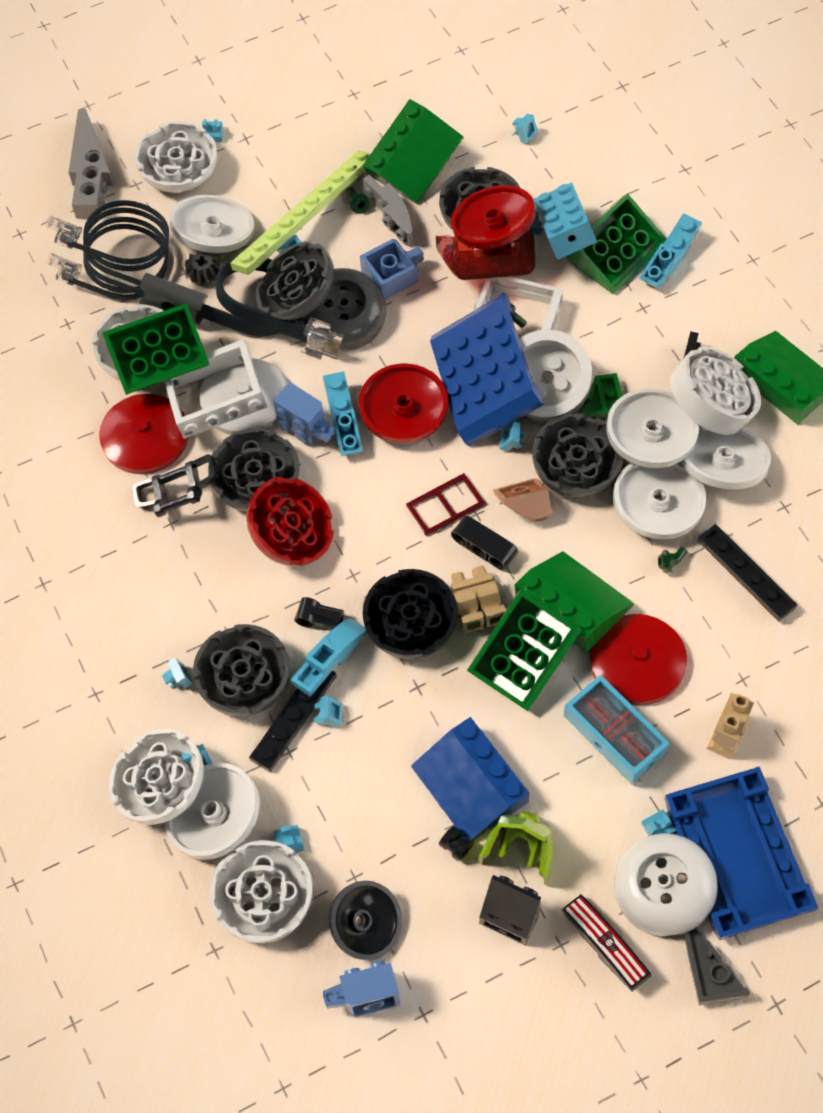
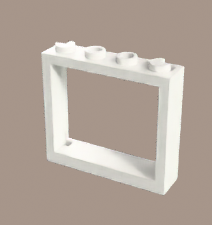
M488 272L486 281L481 282V295L476 297L474 309L489 302L493 291L550 304L541 330H554L563 302V289Z
M244 339L206 353L210 363L209 366L164 381L176 425L184 439L268 407ZM245 363L253 391L187 416H182L175 391L176 388Z

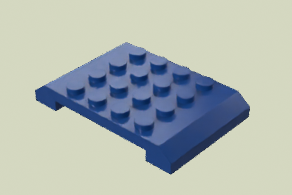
M505 293L435 333L430 339L438 370L447 391L448 403L457 432L468 446L477 443L544 405L539 388L533 383L511 316L514 313L509 298Z
M760 766L672 792L664 797L668 815L676 829V835L683 836L700 846L714 866L718 889L716 901L708 915V919L719 941L810 913L819 908L809 883L806 884L773 807L768 794L769 787Z

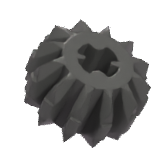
M198 250L195 255L189 254V259L185 260V272L191 282H197L201 286L203 282L209 285L210 280L216 281L221 266L218 257L214 253H200Z

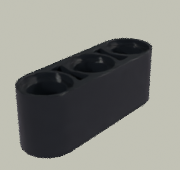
M464 516L451 532V537L455 542L499 570H505L519 552L513 543L470 516Z

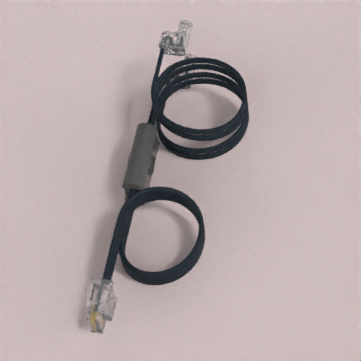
M118 200L100 206L89 216L85 223L83 245L77 243L82 227L50 216L47 220L46 228L57 232L54 240L56 244L70 249L74 247L83 251V263L87 275L102 288L77 280L82 270V264L52 253L49 256L48 265L58 269L56 280L71 286L75 284L118 300L141 298L139 304L154 306L163 311L187 303L196 326L200 327L204 319L251 336L267 337L282 333L305 342L301 353L320 360L323 355L338 359L344 335L331 331V324L310 317L307 326L304 327L293 323L294 320L287 321L274 318L271 314L242 304L230 297L224 290L222 283L229 275L237 272L232 270L230 264L235 258L226 262L220 268L217 275L216 295L220 304L228 312L206 305L205 302L208 295L163 279L168 262L169 227L165 218L148 205L136 201ZM118 206H130V207H136V208H139V209L128 208V207H120V208H113V207H118ZM118 213H129L139 215L151 220L160 227L165 237L152 224L133 217H114L99 223L93 229L92 227L98 221L107 216ZM128 222V223H134V224H138V225H133V224H114V223ZM119 229L144 233L160 245L150 255L132 259L112 256L90 248L93 242L101 235ZM164 257L163 264L155 276L145 273L142 281L112 270L140 271L152 267ZM267 258L255 270L267 273L266 267L272 259ZM112 262H116V263H120V264H140V263H144V264H141V265H133V266H127V265L115 264V263H112ZM91 264L106 274L112 275L114 277L120 278L122 280L128 281L139 286L133 287L120 281L106 277L98 271H96L91 266ZM117 293H135V294H117Z

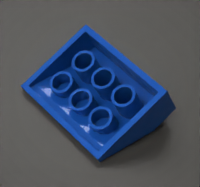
M471 716L446 733L411 765L413 771L453 825L461 830V835L469 837L472 841L496 826L502 815H512L529 803L528 790Z

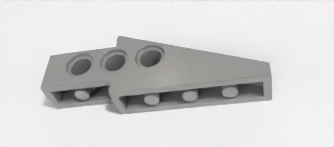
M78 109L68 172L74 186L72 208L76 218H89L97 208L105 204L103 196L107 193V186H113L109 168L86 109Z

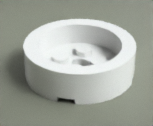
M537 330L519 339L533 383L538 386L544 403L543 406L525 416L536 422L548 423L557 417L576 413L587 399L592 384V366L585 348L574 337L558 330ZM545 372L554 376L553 381L549 384L541 381V376Z
M702 346L697 350H691L672 371L670 385L678 405L694 422L711 432L722 435L737 433L757 414L761 406V395L753 377L748 378L741 370L744 367L729 354L716 348Z

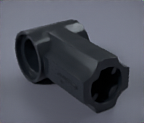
M303 597L301 598L294 621L298 625L312 628L315 625L334 629L343 622L344 610L321 605L319 601L313 598Z

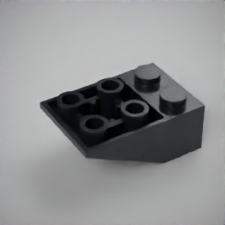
M493 875L479 916V924L526 946L539 919L541 897L532 888H521L514 885V881L506 876L500 875V877Z

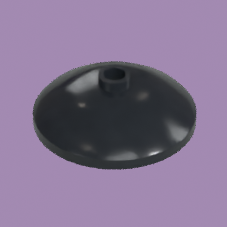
M358 881L344 887L337 894L330 908L329 927L333 940L345 954L359 960L376 959L389 952L397 942L402 927L401 909L392 892L382 884L374 881ZM358 916L361 918L360 925H357L356 918Z

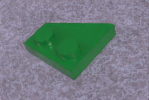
M617 373L594 377L592 388L582 413L584 414L583 417L592 419L608 417L613 404L622 397Z

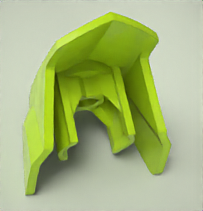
M521 811L520 815H502L497 826L490 832L478 857V863L482 864L485 858L489 856L500 830L505 827L497 855L503 858L506 855L509 843L516 837H520L528 841L531 851L527 866L535 867L542 847L539 875L544 879V885L548 886L555 849L552 838L553 830L544 823L540 824L542 817L531 812Z

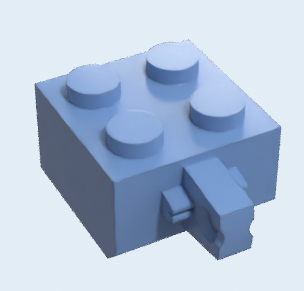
M391 239L360 255L361 272L377 283L384 298L387 299L419 282V268L417 264L424 260V253L419 247L405 251L396 239Z
M289 382L273 400L278 426L283 431H289L294 434L300 442H306L313 446L318 439L328 442L335 434V429L324 420L322 402L293 383Z
M385 961L375 962L370 965V968L364 970L359 968L348 969L344 972V975L339 976L340 984L323 991V998L327 1009L347 1007L348 1013L353 1017L400 1006V998L391 963L386 964Z

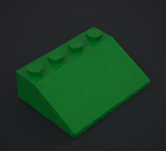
M409 99L369 155L363 167L373 179L383 185L390 183L397 193L418 204L464 137L426 107Z
M626 193L590 225L597 242L567 255V258L577 269L614 294L655 254L661 243L664 244L666 241V237L632 197Z
M187 303L102 332L126 395L210 365Z
M774 331L749 343L734 356V359L744 366L741 370L747 377H753L760 395L797 425L823 403V367L779 332Z
M564 551L531 568L514 584L515 594L522 590L581 629L582 631L574 643L585 652H588L634 606L631 600Z
M519 590L467 668V671L526 711H529L582 630L522 590Z

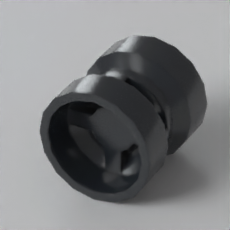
M456 826L451 827L439 841V846L444 850H449L457 862L462 860L474 845V842L469 837L461 835V830Z

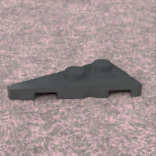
M697 927L683 934L699 1006L749 998V990L742 986L734 976L732 969L722 961V957L710 942L703 938Z

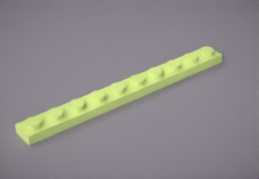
M360 150L355 152L247 249L239 254L230 263L232 270L250 275L366 171L363 164L371 153Z

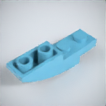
M683 213L664 244L661 243L639 277L640 280L659 288L670 277L689 251L691 242L700 230L702 222Z
M345 372L323 375L329 410L341 456L363 452Z
M351 618L337 625L307 654L305 663L292 677L291 684L311 697L336 665L341 666L367 635L365 627Z

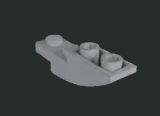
M370 175L363 178V193L369 199H372L378 209L383 212L382 221L388 229L391 228L400 241H404L409 247L412 246L410 215L400 195L390 183L382 187Z

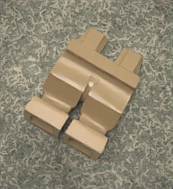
M483 565L472 569L473 578L465 579L463 572L451 574V592L457 601L458 618L461 619L463 634L484 629V622L487 628L497 625L507 610L504 605H501L500 594L493 580L492 573H488Z
M731 693L706 749L728 759L734 757L741 742V736L744 735L751 719L749 714L755 702L740 694Z

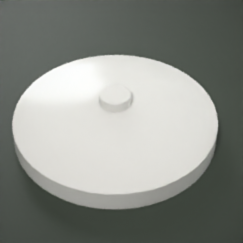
M198 195L186 198L173 207L170 214V229L178 241L192 249L207 253H226L242 248L251 240L254 232V219L248 209L232 199L216 195Z
M252 358L268 407L214 428L231 435L238 431L252 428L268 430L277 423L273 400L287 384L281 372L272 364L261 359ZM245 363L205 378L200 390L202 409L253 391Z
M646 388L629 392L613 404L608 414L606 431L609 442L614 450L627 461L648 468H663L681 462L692 452L697 441L699 425L681 409L673 393L661 389Z
M699 425L695 447L681 461V464L692 477L704 484L721 489L737 490L752 487L766 477L771 464V454L764 441L745 428H742L735 434L722 435L711 432Z
M681 462L663 468H648L630 463L621 471L616 479L613 491V504L619 518L634 532L653 539H672L685 535L699 523L706 506V492L703 483L692 477L683 468Z
M227 763L205 765L202 786L193 803L176 818L164 822L169 840L183 854L194 859L208 860L230 853L249 836L257 821L260 808L257 787L253 780L237 766Z

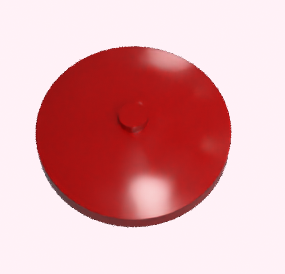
M508 185L493 186L479 190L465 198L452 214L451 227L455 238L467 247L475 249L497 248L517 240L530 229L536 217V207L532 196L522 188Z
M408 363L393 364L378 370L364 383L359 395V410L365 426L378 438L398 444L414 443L429 437L442 425L448 411V395L440 378L427 368Z
M138 394L121 400L104 416L99 430V440L106 458L115 467L133 474H149L165 469L181 456L188 442V438H183L176 425L169 398L157 394Z
M645 614L624 615L591 648L590 666L594 678L596 679L599 675L604 677L631 705H650L669 697L681 684L687 665L686 649L678 633L666 622Z

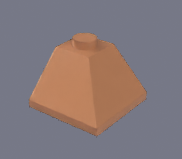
M537 478L493 489L494 494L505 506L531 521H543L547 516L553 515L548 489Z

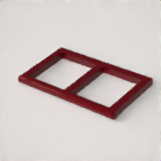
M465 473L406 503V507L423 530L424 535L428 536L482 507L486 502L479 495ZM463 480L478 503L455 514L441 492ZM436 495L450 515V518L428 529L413 506Z

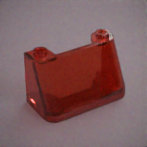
M528 230L520 238L509 244L474 250V246L466 245L463 242V236H436L438 253L454 277L459 280L528 275L535 268L534 231Z

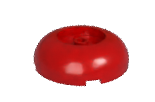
M283 477L272 478L263 483L254 492L248 503L246 522L250 537L260 552L276 563L285 566L310 564L326 553L333 540L334 530H332L331 518L333 517L328 504L315 488L296 478L293 480L285 479ZM278 493H283V494L289 493V495H288L286 498H284V499H283L281 496L277 495V494H278ZM281 509L286 510L288 512L286 514H283L281 512Z

